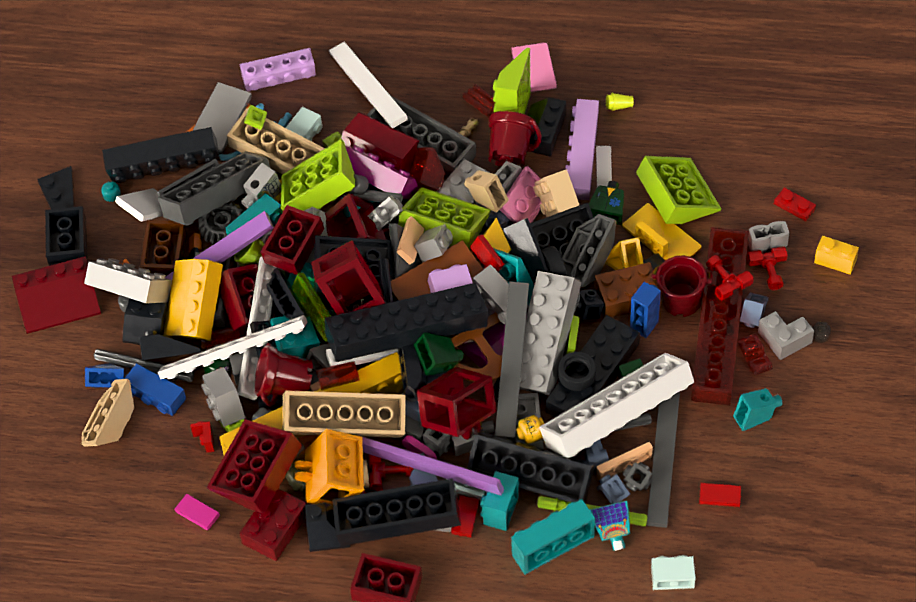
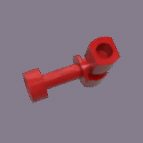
M785 246L772 248L771 252L762 253L761 250L747 253L749 267L762 265L763 268L767 269L770 277L767 280V284L770 290H778L783 287L782 277L776 274L774 266L777 262L787 260Z
M714 255L706 262V266L712 272L717 271L724 279L722 284L716 287L715 290L716 296L721 301L732 296L735 289L740 288L743 290L753 284L754 278L749 271H745L738 276L734 273L729 274L722 267L723 261L720 257Z
M369 454V467L372 471L369 473L370 491H377L382 488V478H386V474L405 473L406 477H410L414 468L405 465L385 466V462H381V458Z

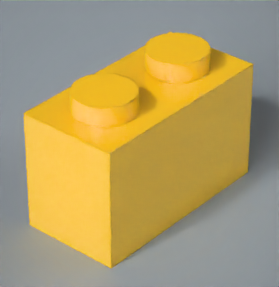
M822 236L816 249L814 263L851 275L857 260L859 247Z

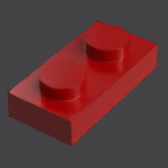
M785 187L774 199V205L804 221H807L816 209V204Z

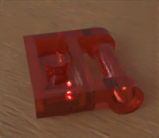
M232 327L212 330L210 341L201 340L202 350L206 351L214 348L215 345L239 339V330L233 331Z

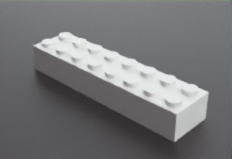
M664 353L540 426L546 448L569 458L575 456L580 450L592 446L595 441L607 437L610 432L622 428L625 423L640 417L642 413L655 408L657 404L670 399L677 392L687 389L689 385L694 383L689 363Z

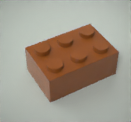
M650 262L595 275V289L604 303L603 313L605 316L615 317L631 313V298L643 282L655 285L658 288L656 279L651 278L653 268Z

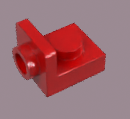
M199 421L191 424L193 437L200 436L201 446H205L206 452H214L213 430L210 421Z

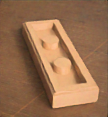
M412 216L406 220L397 249V254L408 264L415 262L417 250L414 245L424 232V228Z
M650 442L645 443L596 466V477L600 480L608 474L610 477L624 471L628 465L632 466L635 462L639 464V462L652 458V445Z

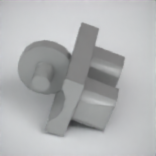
M391 195L374 209L368 217L375 223L378 231L382 230L403 211V205L399 199H394Z

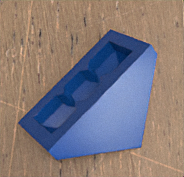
M110 363L85 367V387H111L114 380L124 379L123 367Z

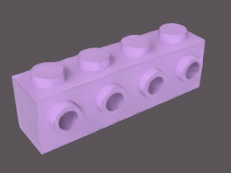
M310 48L240 64L246 91L316 76L315 64Z

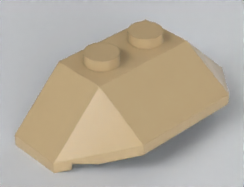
M129 379L114 380L111 387L106 390L98 401L82 432V445L84 447L115 442L122 436L123 430L134 410Z

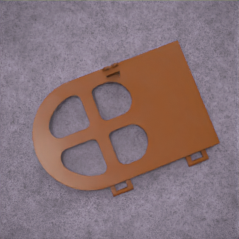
M462 240L448 248L442 256L427 260L392 280V293L397 301L431 293L427 280L429 273L436 269L444 270L456 264H467L472 281L484 269L481 267L482 263L480 260L477 261L474 257V252L470 251ZM496 312L488 316L487 327L462 332L451 338L455 348L468 340H473L486 357L487 365L483 368L475 369L458 362L455 367L492 376V380L501 377L502 355H497L483 336L485 330L501 322Z

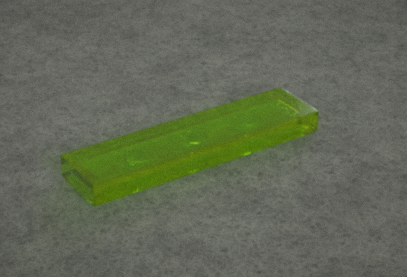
M298 273L292 284V289L324 341L328 342L325 335V318L330 317V314L306 275Z

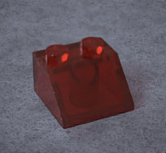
M432 147L417 148L409 170L410 177L416 180L418 188L423 187L432 191H439V188L444 183L443 177L445 172L436 150Z

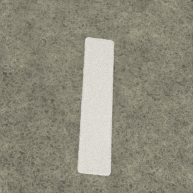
M597 146V187L600 185L607 186L608 182L612 181L611 146Z

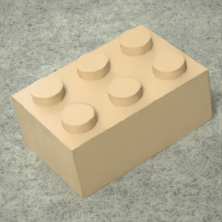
M567 169L534 182L535 186L533 189L535 195L540 198V209L546 217L579 206Z

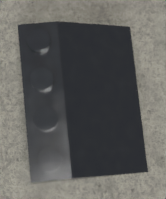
M585 203L530 223L540 249L555 246L561 257H563L577 227L594 217L589 204Z
M315 236L314 260L353 240L379 284V259H388L391 281L395 279L391 240ZM314 277L315 297H325ZM369 294L362 299L373 300V297Z

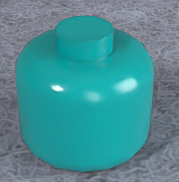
M107 182L101 188L102 196L108 202H114L117 196H121L120 188L115 182Z

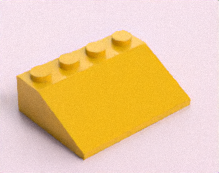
M201 259L175 261L164 335L177 338L211 340L223 264Z

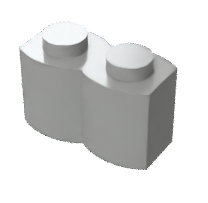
M776 221L769 225L751 227L748 232L747 241L750 251L761 250L764 253L772 248L788 246L789 230L786 222Z

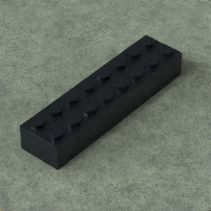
M476 283L326 317L325 335L336 362H341L415 344L423 333L445 337L487 327L488 309Z

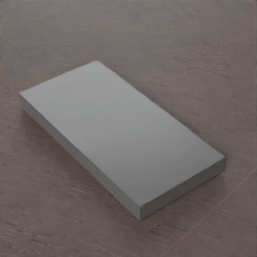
M218 82L193 131L212 127L217 139L219 153H223L228 143L227 134L243 114L252 97L251 93Z

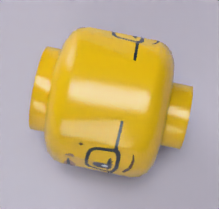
M531 415L519 420V428L516 429L519 440L523 439L525 443L531 444L543 439L539 428L544 425L543 419L541 417L538 418L536 415Z

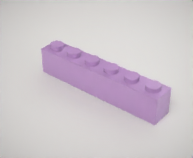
M577 99V104L572 109V117H575V121H571L570 132H573V135L569 136V146H572V148L567 153V161H570V165H566V169L578 200H589L599 113L598 100Z

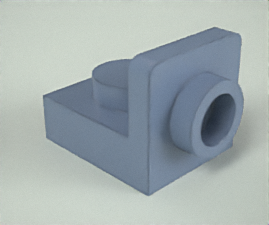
M609 474L599 480L600 485L596 487L598 491L602 490L610 504L619 503L630 495L617 474L611 477Z

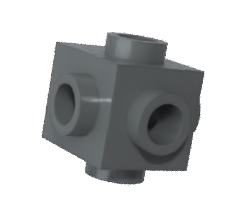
M427 429L423 434L424 445L430 448L438 457L450 450L452 446L451 435L432 429Z
M635 462L632 466L628 465L622 474L625 476L623 479L626 482L625 486L633 492L636 490L642 491L643 488L647 489L653 480L650 478L652 475L649 471L650 468L642 462H639V464ZM634 474L640 475L639 481L633 479Z

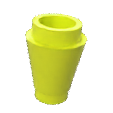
M616 93L606 96V108L611 109V111L633 107V96Z

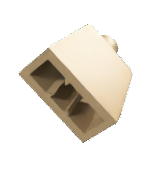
M479 170L471 177L466 178L464 182L465 187L469 188L473 199L477 203L496 213L509 201L496 174Z

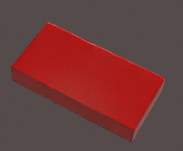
M483 234L479 235L470 246L485 268L492 265L499 273L505 265Z
M701 483L699 504L740 507L741 486Z
M460 496L458 504L461 526L452 527L451 534L471 538L480 499Z

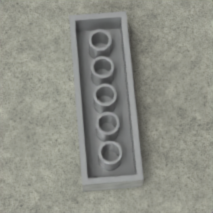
M538 271L525 323L519 389L550 395L556 387L559 376V363L564 355L581 282L577 279Z

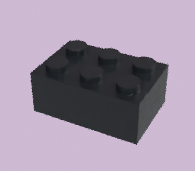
M83 206L45 210L46 258L49 266L85 256L87 259V228Z

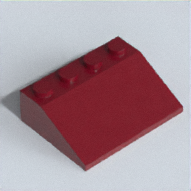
M86 256L12 276L27 334L101 314L95 288L84 284L88 267Z
M245 419L207 488L250 510L265 514L302 444L290 432Z

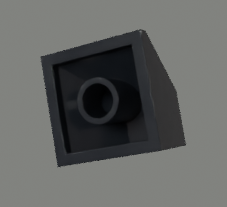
M328 503L305 505L310 552L350 548V545L341 546L336 537L333 505Z

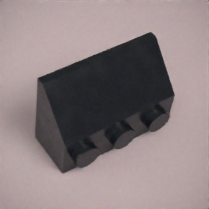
M548 97L531 104L528 116L536 121L542 135L539 147L530 152L551 157L566 117V101ZM535 131V133L531 136V140H530V143H529V144H535V143H536V141H537L536 131Z
M528 218L502 229L511 248L509 254L522 259L532 282L536 281L538 271H549Z

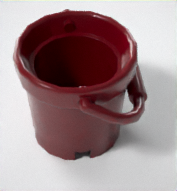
M498 111L489 116V162L492 159L496 160L495 165L501 167L508 161L515 165L521 163L520 167H523L527 152L534 151L542 141V135L536 121L528 115L514 111ZM535 131H536V134H537V141H536V143H535V144H529V143H530V140H531V136H532V135L535 133Z
M681 255L673 256L665 260L660 266L655 267L651 278L657 281V286L662 293L665 309L674 316L683 314V317H687L699 309L702 292L707 284L712 283L713 274L695 258Z
M267 343L261 351L257 364L254 386L255 394L261 397L266 405L271 407L275 405L278 396H283L285 391H309L312 375L309 374L308 368L313 369L312 360L280 352L271 343ZM273 395L272 400L269 401L267 396Z

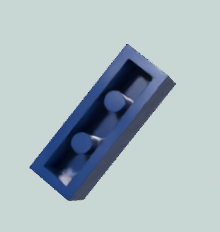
M643 282L631 298L630 327L639 331L641 336L647 338L659 322L661 290L655 285Z
M137 363L124 378L130 380L133 397L140 398L146 405L151 404L163 414L167 413L173 416L186 400L183 388L166 379H160L159 375Z

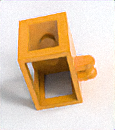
M325 429L305 450V461L298 460L294 463L296 469L306 471L295 473V479L305 482L307 504L328 503L333 505V501L320 499L330 488L338 489V498L359 495L364 491L363 443L361 436Z

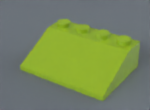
M525 48L500 72L498 80H494L493 90L495 93L493 102H496L494 113L498 111H514L525 114L531 95L530 48Z
M342 139L282 174L281 209L283 211L286 205L302 211L311 207L320 210L325 204L335 201L339 196L350 192L355 187L354 171Z
M645 156L636 171L666 224H683L719 212L722 209L691 158Z
M421 187L402 207L403 211L399 214L398 225L404 228L406 220L411 216L424 228V232L445 224L453 236V241L449 247L463 240L470 250V246L479 236L491 210Z

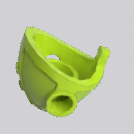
M258 238L234 254V260L241 266L258 263L259 258L262 256L261 250L264 242Z

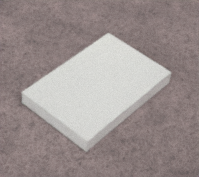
M154 188L117 196L115 202L141 222L163 216L158 200V191Z

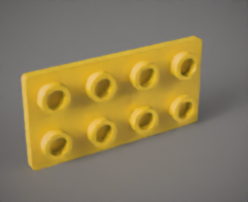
M649 203L645 204L622 224L624 229L634 237H639L640 242L655 254L659 253L664 260L681 255L693 257L702 249V245L677 225L666 224L659 211Z

